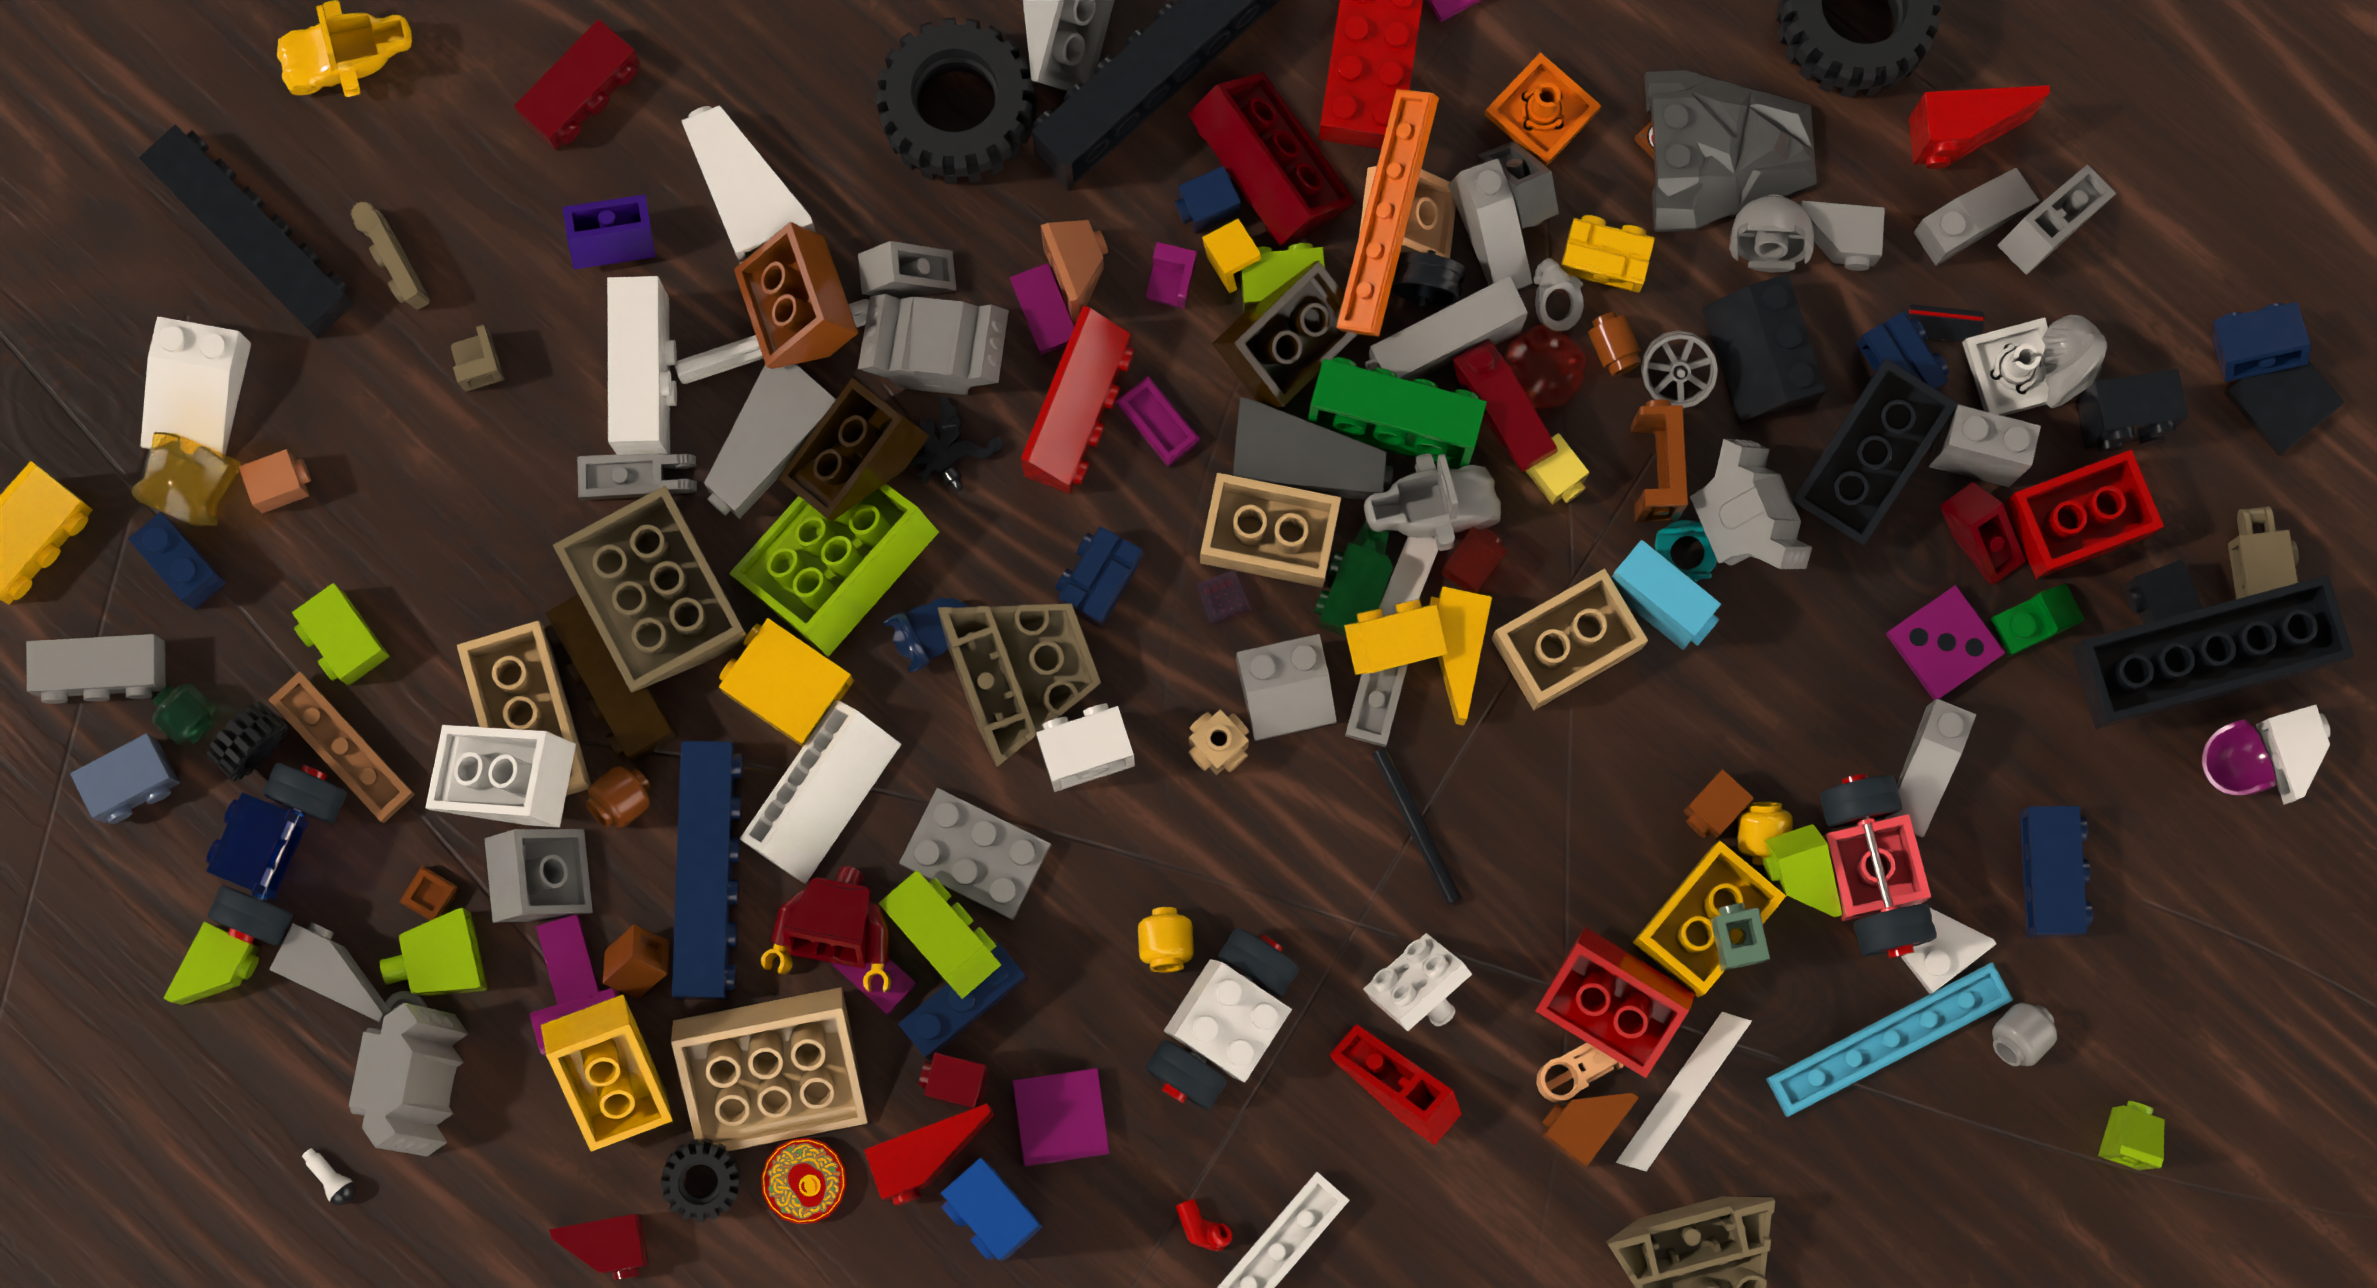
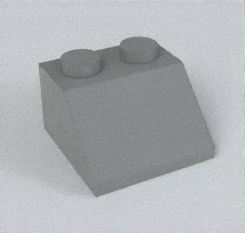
M1320 634L1237 652L1236 663L1254 741L1337 723L1330 678Z
M514 829L484 838L493 923L529 922L568 917L574 914L584 915L593 913L584 829Z

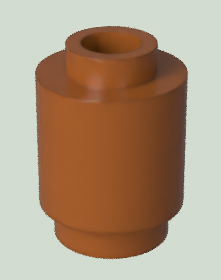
M1613 311L1592 321L1594 328L1588 331V335L1603 368L1609 369L1612 377L1624 374L1642 364L1639 356L1642 351L1626 315L1617 317Z

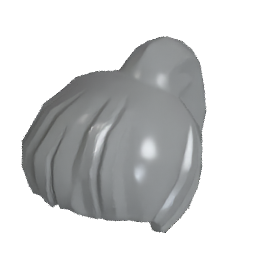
M2068 315L2051 323L2042 337V341L2045 344V351L2043 352L2046 369L2045 382L2049 387L2046 404L2050 408H2056L2088 389L2099 379L2108 346L2100 330L2081 315Z

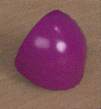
M2239 720L2222 727L2207 741L2202 754V766L2207 779L2216 789L2231 795H2251L2276 786L2277 777L2270 754L2259 733L2248 720Z

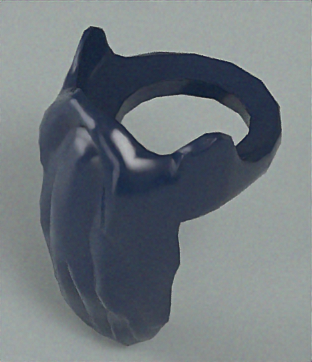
M939 598L924 606H917L907 614L900 612L884 621L883 624L885 626H893L895 628L893 642L899 654L911 660L908 668L909 673L927 667L933 657L943 654L948 649L937 608L970 606L965 605L964 602H960L958 599Z

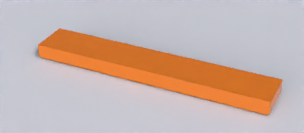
M1396 89L1336 326L1342 332L1377 337L1380 335L1439 97L1434 93Z

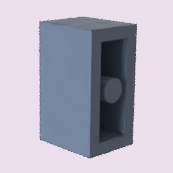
M147 733L70 773L91 817L102 823L108 821L109 824H115L130 817L133 814L131 809L145 801L147 804H153L163 800L171 794L170 788L180 784L159 740Z

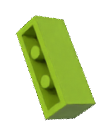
M916 870L878 904L960 998L963 999L1001 966L991 953L996 945L981 927L977 928L974 932L968 927L974 920L958 902L950 907L946 901L952 896L935 877L928 882Z

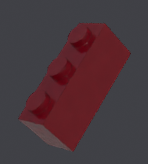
M598 19L513 107L519 118L554 150H557L562 144L567 145L578 136L581 131L580 125L591 114L597 115L606 107L610 100L609 95L619 85L625 86L635 77L638 71L637 66L640 64L639 59L632 47Z

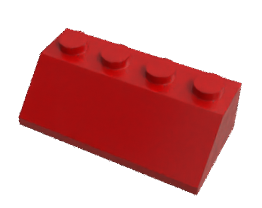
M1083 305L1021 457L1024 477L1071 494L1074 484L1081 486L1086 477L1090 462L1084 459L1089 447L1097 448L1105 428V424L1100 423L1105 408L1113 409L1120 391V386L1115 385L1120 370L1125 372L1129 370L1136 350L1130 347L1131 334L1087 306Z

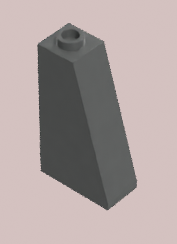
M1240 398L1233 476L1358 500H1366L1374 493H1383V490H1390L1392 486L1393 465H1385V451L1249 398Z

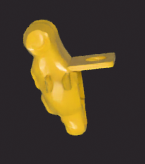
M333 0L323 3V6H316L319 24L307 29L290 31L278 39L277 58L282 66V79L291 94L308 95L319 91L323 87H333L342 84L344 95L351 97L359 95L361 92L358 79L377 72L384 66L388 58L411 48L412 33L407 20L401 15L392 14L385 18H376L368 13L342 14L339 1Z

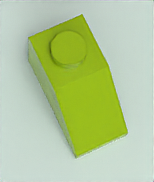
M1813 824L1765 840L1769 856L1763 858V865L1770 882L1777 881L1787 896L1830 916L1837 917L1842 915L1828 844Z
M204 921L163 999L171 1003L185 1005L240 986L243 979L248 980L254 973L259 962V957L256 954L260 947L227 935L228 931Z
M2128 1101L2127 1106L2112 1107L2098 1156L2137 1170L2161 1168L2164 1160L2165 1119L2153 1116V1108L2133 1101Z

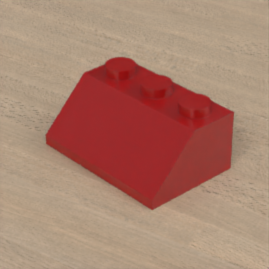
M1585 927L1563 961L1535 1011L1647 1078L1688 1014L1696 993Z

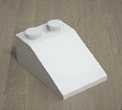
M157 316L147 361L140 445L142 448L224 463L251 343L240 331Z
M442 725L425 808L433 811L522 825L560 828L576 744L547 731Z

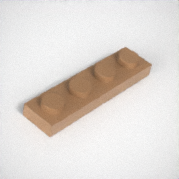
M299 671L268 699L380 822L385 823L415 795L302 672Z

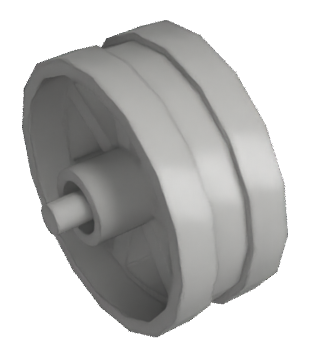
M1681 330L1663 333L1654 339L1644 352L1641 364L1643 382L1651 396L1655 400H1670L1671 405H1683V408L1695 406L1707 398L1716 384L1718 374L1715 355L1705 340L1692 332ZM1676 339L1687 340L1681 356L1674 355L1668 341ZM1694 343L1699 345L1708 356L1687 362ZM1661 345L1670 359L1668 364L1650 361L1653 353ZM1710 364V374L1706 383L1691 373L1692 369ZM1648 369L1668 371L1669 374L1653 387L1649 379ZM1673 380L1677 382V399L1667 398L1659 393ZM1689 380L1701 388L1695 395L1684 399L1683 382Z

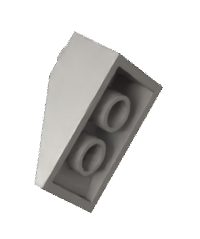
M1023 0L1031 80L1065 91H1069L1079 82L1083 84L1088 82L1095 75L1094 70L1098 65L1114 0Z

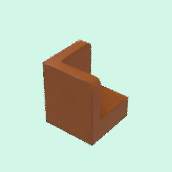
M633 924L605 950L603 984L634 998L642 997L668 974L669 940Z

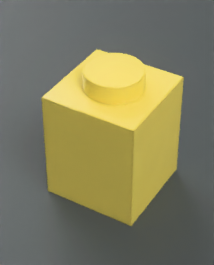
M1559 433L1552 437L1558 452L1526 470L1527 474L1552 505L1561 498L1568 503L1583 492L1586 488L1583 482L1589 474L1587 468Z

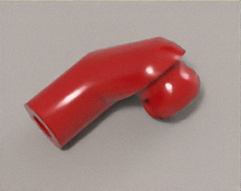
M1195 1198L1175 1206L1190 1243L1211 1251H1220L1226 1248L1232 1241L1233 1235L1229 1226L1202 1219Z

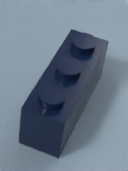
M2080 806L2027 807L2019 812L2026 938L2079 937L2087 934V927L2092 925L2093 911L2091 902L2085 900V884H2088L2090 880L2088 859H2083L2082 842H2086L2088 834L2086 818L2080 816Z
M999 942L995 944L996 947L991 953L1001 966L966 997L961 999L947 983L898 1023L927 1060L932 1058L934 1053H938L1027 980L1024 972Z

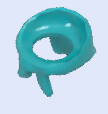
M1678 520L1657 532L1655 551L1695 583L1700 579L1712 578V574L1709 572L1716 566L1717 558L1701 522ZM1683 536L1695 537L1700 541L1704 549L1701 563L1689 570L1677 567L1670 555L1674 542Z

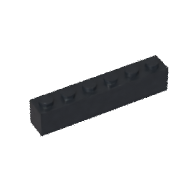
M175 124L146 150L139 159L318 339L353 306L345 295L350 288L333 271L326 276L316 266L322 260L304 242L297 247L288 238L293 231L277 214L269 219L260 210L265 203L249 186L241 191L232 182L237 177L236 173L221 158L213 162L205 154L209 146L193 130L185 134Z

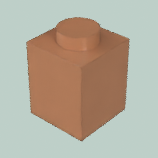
M287 449L239 466L251 504L262 514L309 497L305 483L311 482L307 466L302 458L296 459Z

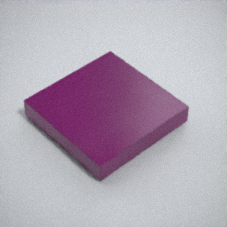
M1098 1068L1013 1080L1024 1166L1110 1154Z

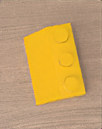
M32 461L27 464L0 495V600L8 605L13 600L22 598L32 586V578L41 568H47L57 559L60 554L59 548L69 536H75L82 531L88 522L87 516L93 510L62 483Z

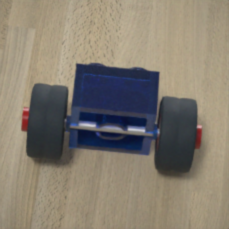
M276 763L270 774V779L265 785L263 795L289 807L288 811L243 792L238 800H233L229 805L224 818L227 826L221 839H216L208 851L206 862L209 863L206 872L251 890V895L254 897L228 886H221L219 888L215 901L208 912V918L230 927L227 935L249 944L253 943L254 938L274 946H279L282 942L285 930L288 928L293 914L265 901H267V898L274 900L309 823V821L303 819L305 814L332 824L339 814L347 792L325 781L327 774L303 765L302 769L298 770L282 763Z

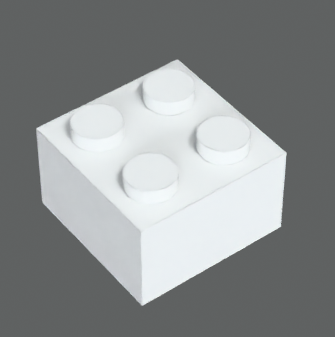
M1107 703L1096 705L1083 711L1085 717L1068 722L1067 717L1056 718L1042 724L1044 730L1036 732L1054 792L1135 766L1134 754L1118 706L1109 709Z

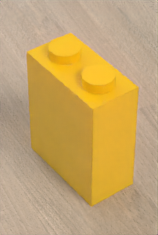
M767 618L762 626L756 624L750 630L743 643L747 648L739 659L732 658L723 668L719 679L722 680L719 688L729 698L803 747L836 699L841 701L854 682V679L850 673Z

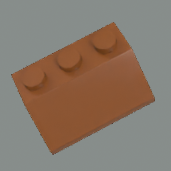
M789 222L734 269L766 367L775 369L830 357L858 334L824 236Z

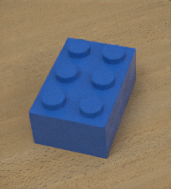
M982 1158L978 1159L941 1192L942 1196L947 1200L941 1206L942 1209L957 1226L964 1227L968 1224L976 1234L970 1241L987 1260H993L996 1257L999 1261H1006L1043 1228V1225L997 1172Z

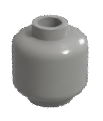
M2028 1003L2013 1005L1992 1029L1995 1052L2003 1061L2012 1066L2035 1065L2057 1040L2053 1016L2046 1008L2040 1005L2033 1006Z

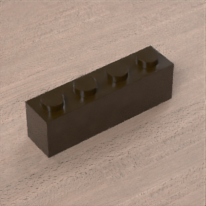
M579 594L546 612L551 624L545 627L557 649L564 646L572 660L565 663L577 685L585 682L592 696L587 698L586 702L598 721L603 718L606 719L612 730L606 737L618 757L626 754L627 758L634 763L677 738L648 686L631 693Z

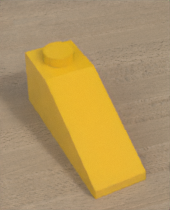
M1442 587L1439 598L1431 596L1429 605L1437 604L1448 654L1437 657L1455 723L1464 725L1468 718L1492 597Z

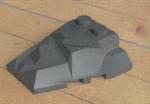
M1687 70L1645 72L1647 114H1652L1656 184L1652 191L1654 232L1696 231L1707 227L1710 222L1729 215L1731 218L1736 216L1747 203L1755 199L1773 194L1786 198L1816 186L1811 105Z

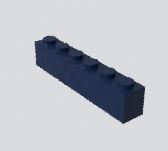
M681 741L672 997L677 1000H729V990H736L737 967L736 965H730V948H737L738 923L731 922L732 905L739 904L740 896L739 880L733 879V863H740L741 840L740 837H734L735 820L741 821L742 795H735L736 778H743L744 756L743 753H737V747L733 742Z

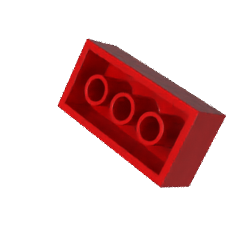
M1340 0L1318 140L1374 149L1382 148L1396 89H1410L1423 0Z

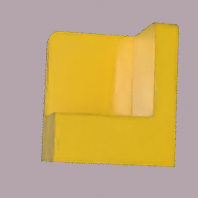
M1239 219L1202 237L1206 255L1228 292L1236 291L1237 287L1233 274L1261 259L1260 251Z

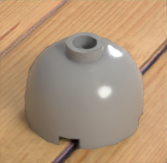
M1775 194L1764 196L1747 203L1736 215L1730 235L1729 249L1734 259L1738 261V256L1740 255L1748 260V268L1770 273L1788 272L1795 269L1796 262L1805 258L1806 264L1811 259L1814 247L1813 225L1807 211L1795 201Z

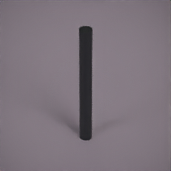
M1384 747L1372 753V756L1446 905L1460 900L1462 897L1388 748Z

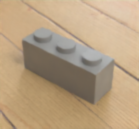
M154 634L26 641L27 692L41 698L42 703L61 704L68 702L67 696L82 695L85 701L110 700V694L126 693V698L147 699L152 697L153 691H166L165 641Z

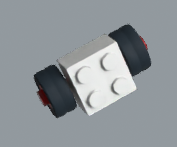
M1236 928L1232 932L1228 942L1219 952L1218 958L1221 962L1213 959L1209 960L1164 1029L1165 1033L1192 1051L1189 1053L1176 1044L1163 1040L1146 1065L1145 1069L1147 1072L1165 1084L1161 1089L1182 1104L1188 1099L1199 1107L1209 1110L1226 1086L1227 1080L1207 1065L1206 1061L1232 1078L1246 1082L1292 1010L1273 997L1281 998L1299 972V967L1281 953L1283 950L1282 946L1263 934L1258 938L1240 928Z

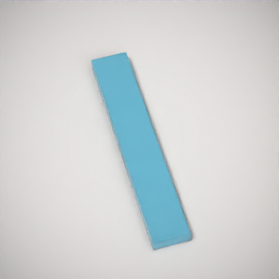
M1992 962L1766 1078L1785 1116L1789 1117L2013 1001V998Z

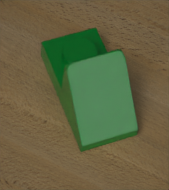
M2066 583L2042 591L2030 600L1990 619L2009 657L2085 621Z

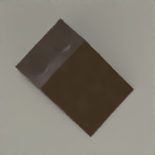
M1314 261L1241 315L1212 345L1257 402L1269 407H1284L1320 371L1323 358L1332 360L1357 334L1342 332L1336 328L1345 294L1319 261Z
M852 378L778 479L824 517L833 522L904 471L930 435Z

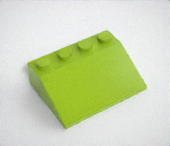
M886 483L833 522L798 496L729 574L805 640L829 657L939 531L916 505Z

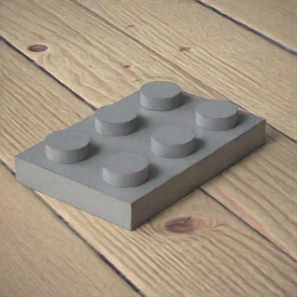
M937 788L899 864L913 872L918 870L923 877L929 880L935 877L944 887L1014 921L1051 847V843Z

